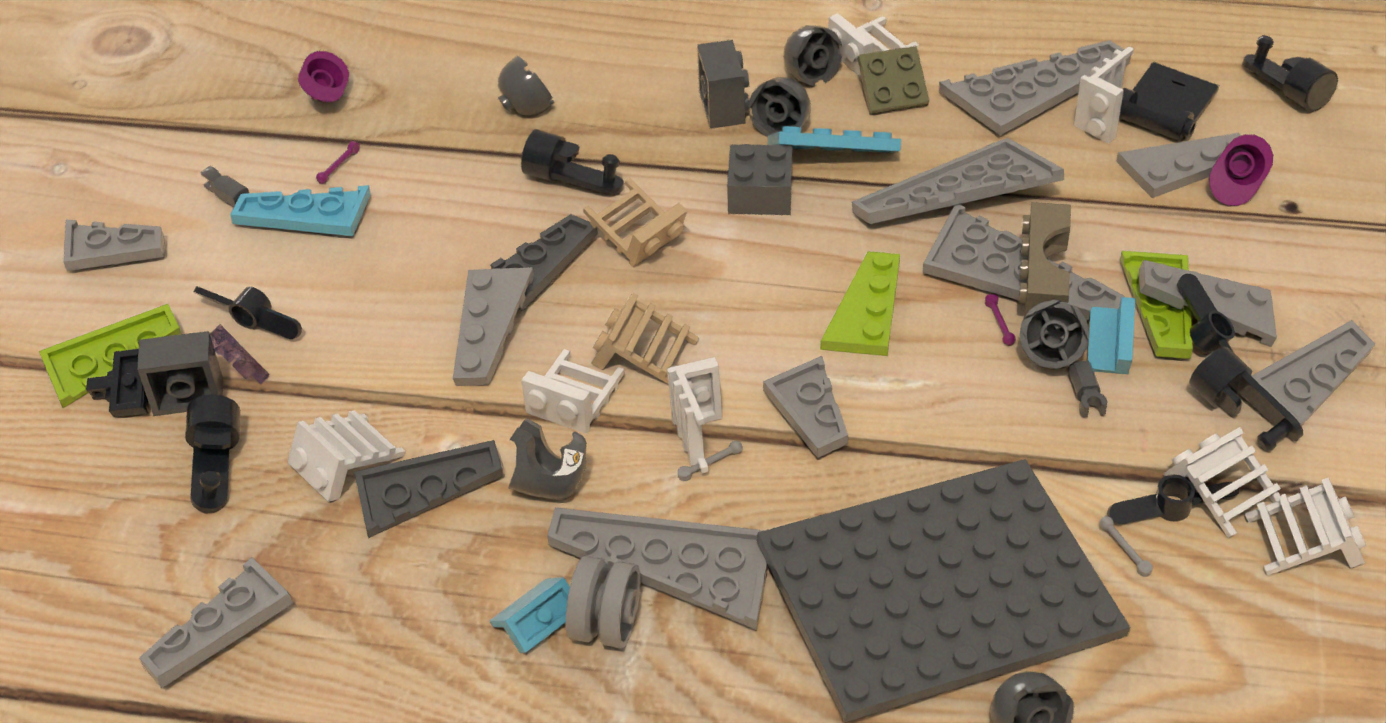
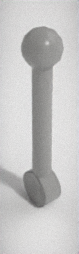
M732 441L728 448L705 459L707 465L732 453H741L743 449L742 443ZM698 464L691 467L681 466L677 472L678 478L681 481L690 480L692 474L700 470Z
M1108 516L1102 517L1099 521L1100 528L1108 531L1136 563L1137 573L1140 576H1150L1153 570L1152 563L1139 557L1116 530L1112 518Z

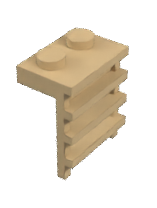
M629 177L625 180L624 184L631 190L598 214L589 206L584 208L583 213L591 220V225L594 228L598 227L604 233L603 238L607 242L611 240L617 246L616 251L620 255L624 253L630 259L629 264L634 268L679 236L685 227L683 223L688 211L680 203H677L664 212ZM638 198L644 203L611 227L605 223L606 220ZM652 211L657 216L624 240L618 236L619 233Z
M632 293L621 311L615 308L609 316L605 325L610 329L608 333L602 331L596 340L593 349L597 353L592 364L603 370L614 353H617L668 384L667 368L671 367L684 339L695 345L699 337L689 331L690 326L687 324L681 327L671 321L672 315L668 313L666 316L661 315L654 310L655 305L650 303L646 306L637 300L638 295ZM651 319L660 324L642 358L632 351L647 322ZM668 329L675 333L677 337L661 368H659L650 361Z

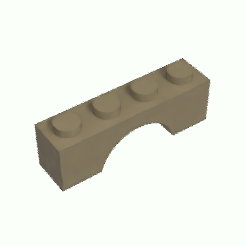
M1031 202L1030 215H1023L1022 234H1027L1028 237H1022L1021 256L1027 257V260H1021L1020 279L1026 280V283H1020L1019 303H1025V316L1030 309L1041 302L1059 300L1068 303L1070 272L1054 266L1047 258L1053 254L1067 251L1071 227V205Z

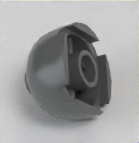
M806 25L794 31L784 46L783 58L787 70L794 78L811 86H817L815 83L822 79L824 83L830 81L837 73L842 61V55H839L838 46H842L841 40L836 32L823 26Z
M516 56L506 64L499 74L498 88L502 95L498 97V100L508 112L514 109L520 115H538L554 104L553 97L535 72L532 73L530 70L526 71L524 69L528 64L520 56Z
M776 77L763 82L752 92L749 100V109L751 108L753 115L751 120L754 126L766 136L782 132L785 126L802 128L810 116L811 101L806 90L799 82L789 77Z
M1049 300L1037 304L1027 312L1021 323L1019 336L1022 349L1031 361L1043 368L1060 369L1070 366L1081 358L1088 346L1090 332L1086 318L1077 307L1067 302Z
M1025 671L1011 676L996 690L991 702L992 723H1071L1073 719L1074 702L1072 698L1067 694L1063 686L1044 673Z

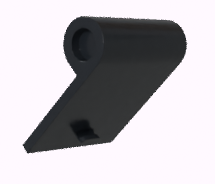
M1152 62L1133 90L1122 89L1123 97L1119 118L1175 140L1183 141L1185 137L1190 138L1192 136L1197 120L1219 90V85Z

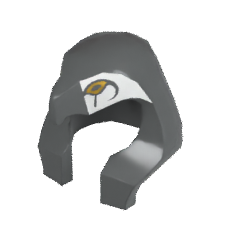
M528 418L525 419L510 438L511 441L515 442L517 449L516 467L508 489L541 498L567 499L577 489L586 468V439L583 435L574 431L572 433V441L561 447L562 456L559 457L549 448L541 425Z

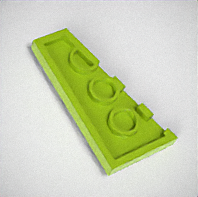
M867 252L821 339L820 350L888 356L900 254Z
M1121 251L1120 261L1155 355L1159 357L1191 359L1193 344L1190 336V328L1192 327L1190 307L1185 306L1183 309H1178L1140 293L1139 268L1144 260L1189 271L1188 255Z
M165 304L40 350L39 353L61 406L65 408L89 393L86 391L87 378L107 376V372L112 371L114 352L139 349V340L181 335V331L169 304Z

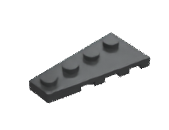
M495 440L354 471L368 538L503 476Z

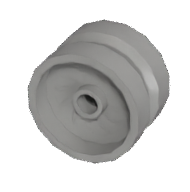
M586 555L581 557L572 577L568 594L566 632L569 639L590 642L598 633L601 643L605 646L616 648L626 646L634 626L640 594V568L637 564L618 561L609 570L604 558Z

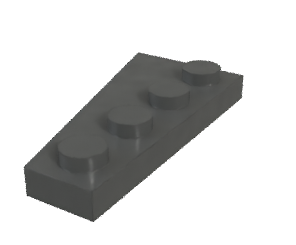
M570 214L541 232L540 239L532 243L525 242L516 248L517 253L506 260L500 258L490 264L491 269L533 267L535 277L532 284H528L525 291L526 298L522 308H518L523 311L598 235L597 227L594 228L591 222Z

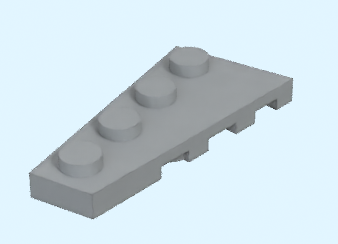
M1234 133L1118 152L1116 162L1151 198L1208 178L1223 150L1234 138L1241 136V134Z
M1146 260L1142 262L1139 268L1140 293L1178 309H1183L1185 306L1189 307L1179 291L1177 283L1182 275L1193 274L1198 278L1217 311L1224 314L1230 320L1236 333L1245 335L1246 332H1250L1260 336V343L1272 347L1277 339L1271 290L1195 271L1175 268L1165 264Z
M533 267L468 270L453 380L456 386L490 384L504 351L503 343L506 336L512 332L515 325L514 317L518 308L523 306L528 284H532L535 277Z
M1351 320L1257 372L1252 377L1282 404L1302 426L1371 353L1375 343Z
M251 557L243 564L245 571L235 580L229 577L218 587L220 593L208 604L201 602L191 611L192 616L183 626L175 625L139 657L143 668L163 688L292 605L293 602L290 594Z

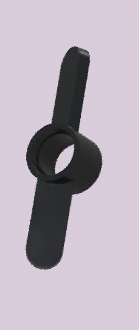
M1193 274L1182 275L1177 283L1178 289L1198 320L1190 328V336L1200 350L1207 354H1211L1225 346L1234 353L1228 343L1235 336L1232 323L1224 314L1217 311L1196 276Z
M198 286L193 291L203 298L228 307L231 317L245 328L253 329L258 326L287 339L297 338L302 332V327L298 320L272 310L269 298L257 288L246 287L234 301Z
M1168 475L1159 481L1156 494L1114 503L1108 508L1107 516L1112 518L1114 525H1124L1159 516L1165 520L1177 522L1189 516L1192 505L1205 502L1189 479L1181 475ZM1233 482L1209 485L1207 488L1211 494H1214ZM1239 488L1221 499L1238 495ZM1168 496L1177 497L1181 500L1171 499Z

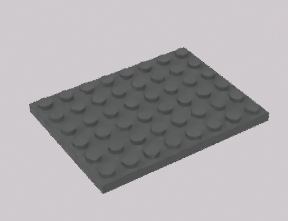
M1026 459L757 532V544L844 722L1128 636L1131 628Z

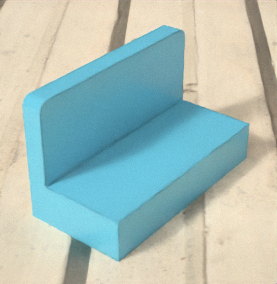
M1121 297L1118 309L1091 308L1087 360L1091 363L1094 372L1129 374L1133 358L1135 298Z
M564 577L547 578L493 617L489 622L493 628L504 627L518 651L526 653L566 622V608L570 586Z

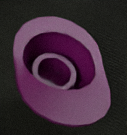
M315 51L309 54L298 74V82L304 92L311 96L312 100L322 102L339 100L349 80V70L344 61L337 55L327 51Z
M1244 134L1234 138L1226 146L1209 175L1211 192L1219 202L1228 206H1239L1248 202L1255 195L1273 165V152L1267 141L1255 134Z

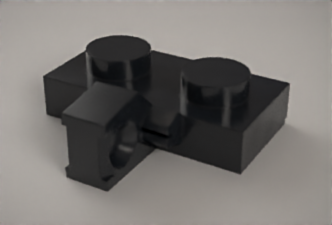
M139 349L114 352L113 369L107 372V376L87 378L86 391L89 392L93 400L105 399L107 402H110L109 412L113 417L147 414L148 399L137 370Z

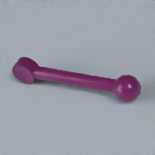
M351 141L347 150L324 172H319L316 175L317 182L326 183L328 176L351 154L358 153L359 143Z
M988 294L985 297V305L990 307L1003 333L1002 339L1004 344L1012 345L1015 343L1016 337L1013 333L1009 332L997 306L998 297L994 294Z

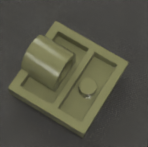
M917 46L858 56V65L870 115L928 105L930 101Z

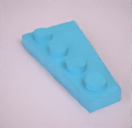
M791 126L783 127L782 132L768 135L767 145H792L793 149H815V147H821L823 150L832 151L851 149V151L880 153L900 152L901 139L892 138V133L873 132V137H861L862 131L843 130V135H831L832 129L814 128L812 134L801 133V127Z
M369 185L358 186V191L346 192L343 191V187L329 188V193L312 194L311 189L298 190V192L283 196L281 191L240 194L230 216L232 223L238 225L353 236L371 196Z

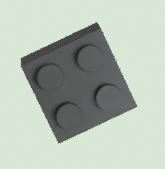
M733 40L697 44L699 94L710 129L745 124V111L750 110L748 94L745 93V88L749 87V76L747 69H743L741 51H736Z
M730 144L727 181L728 214L791 215L792 145Z
M209 331L139 340L137 370L153 416L187 412L189 403L200 396H223V376Z

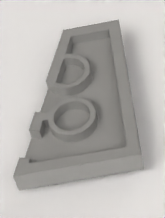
M66 220L63 262L67 271L164 257V235L160 226L123 224L119 228L106 227L104 222H92L91 226L78 225L77 220Z
M822 356L763 381V391L817 458L848 444L847 430L839 406L835 402L830 378L827 377Z

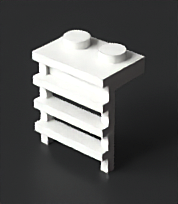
M838 13L828 17V29L836 32L841 40L842 46L838 45L839 55H842L841 62L859 77H861L857 60L859 55L889 50L869 34L868 31L890 49L917 46L918 49L919 44L917 42L908 45L903 44L882 27V25L886 24L887 20L884 16L857 28Z
M1130 46L1124 51L1115 50L1112 60L1105 58L1102 61L1101 69L1095 66L1091 70L1090 77L1083 75L1080 78L1074 126L1108 144L1116 138L1123 97L1122 83L1126 59L1134 53V48Z
M564 349L545 376L528 371L523 377L522 388L526 413L587 434L592 420H597L601 407L608 404L612 391L616 392L619 388L618 382L625 374L624 369L618 367L614 374L610 376L567 361L571 354L569 350ZM558 373H561V374H564V375H567V376H570V377H573V378H576V379H579V380H582V381H585V382H588V383H591V384H594V385L603 387V390L598 389V388L593 387V386H590V385H587V384H584V383H581V382H578V381H575V380H572V379H569V378H566V377H563V376H560V375H557V374H558Z
M715 357L667 368L673 425H677V434L679 439L682 438L683 448L685 452H688L690 465L698 464L701 473L709 472L704 458L702 425L705 422L722 419L719 366Z
M355 410L349 411L348 417L342 418L339 414H333L331 421H325L319 417L315 418L312 425H308L304 421L297 423L287 463L328 502L340 499L347 470L401 458L405 454L404 449L393 446L367 422L368 417L365 414L359 415Z
M1240 427L1221 438L1217 433L1198 444L1201 449L1195 453L1191 449L1182 452L1171 459L1175 466L1163 473L1164 476H1188L1227 538L1237 533L1229 522L1231 518L1268 496L1273 503L1279 501L1278 496L1280 494L1278 490L1281 489L1277 483L1273 485L1266 475L1267 467L1265 464L1262 466L1253 455L1256 450L1253 446H1247L1241 437L1244 432ZM1244 459L1252 472L1211 494L1204 482ZM1257 478L1264 491L1224 514L1216 501Z
M1329 477L1321 480L1322 485L1308 489L1307 486L1301 487V493L1287 497L1286 494L1278 496L1279 501L1269 505H1265L1264 502L1257 504L1258 509L1245 513L1249 523L1262 518L1276 555V562L1264 566L1267 575L1340 549L1350 568L1365 563L1360 549L1366 547V543L1358 525L1351 527L1348 519L1354 518L1352 509L1346 496L1338 498ZM1304 502L1322 544L1311 549H1307L1292 510L1293 506ZM1284 510L1299 553L1287 558L1270 516Z

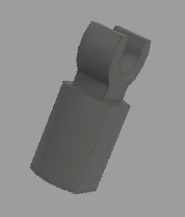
M212 166L200 172L208 180L204 187L210 192H215L217 197L233 207L240 194L249 193L247 187L227 175L222 176Z
M1088 360L1074 362L1070 365L1068 372L1077 398L1080 401V414L1083 417H1088L1089 406H1095L1100 410L1101 415H1105L1108 401L1100 393V387L1091 363Z

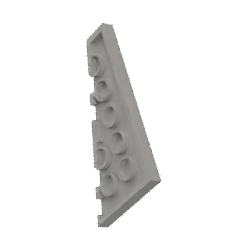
M1111 40L1080 47L1077 53L1066 56L1059 52L1051 54L1049 60L1041 62L1031 59L994 68L992 74L980 77L973 73L965 75L963 81L951 83L950 80L940 81L939 92L1001 136L1078 93L1080 78L1083 75L1090 77L1092 68L1096 66L1101 69L1102 61L1105 58L1112 60L1115 50L1124 51V49ZM1131 56L1126 59L1125 66L1130 64Z
M1005 138L852 201V209L855 215L867 223H879L1064 180V169L1015 141Z
M957 204L951 211L923 263V273L1019 300L1020 283H1026V280L1020 279L1021 260H1027V257L1021 256V238L1007 230L998 231L989 226V220L980 215L975 218L965 212L964 206ZM1048 259L1054 266L1070 272L1068 304L1077 307L1086 320H1090V310L1092 307L1119 308L1121 297H1124V295L1091 277L1084 279L1072 272V266L1063 261L1057 264Z
M555 507L547 535L548 545L579 558L585 555L604 558L609 570L618 561L637 564L640 568V583L757 630L768 564L757 544V532L765 530Z

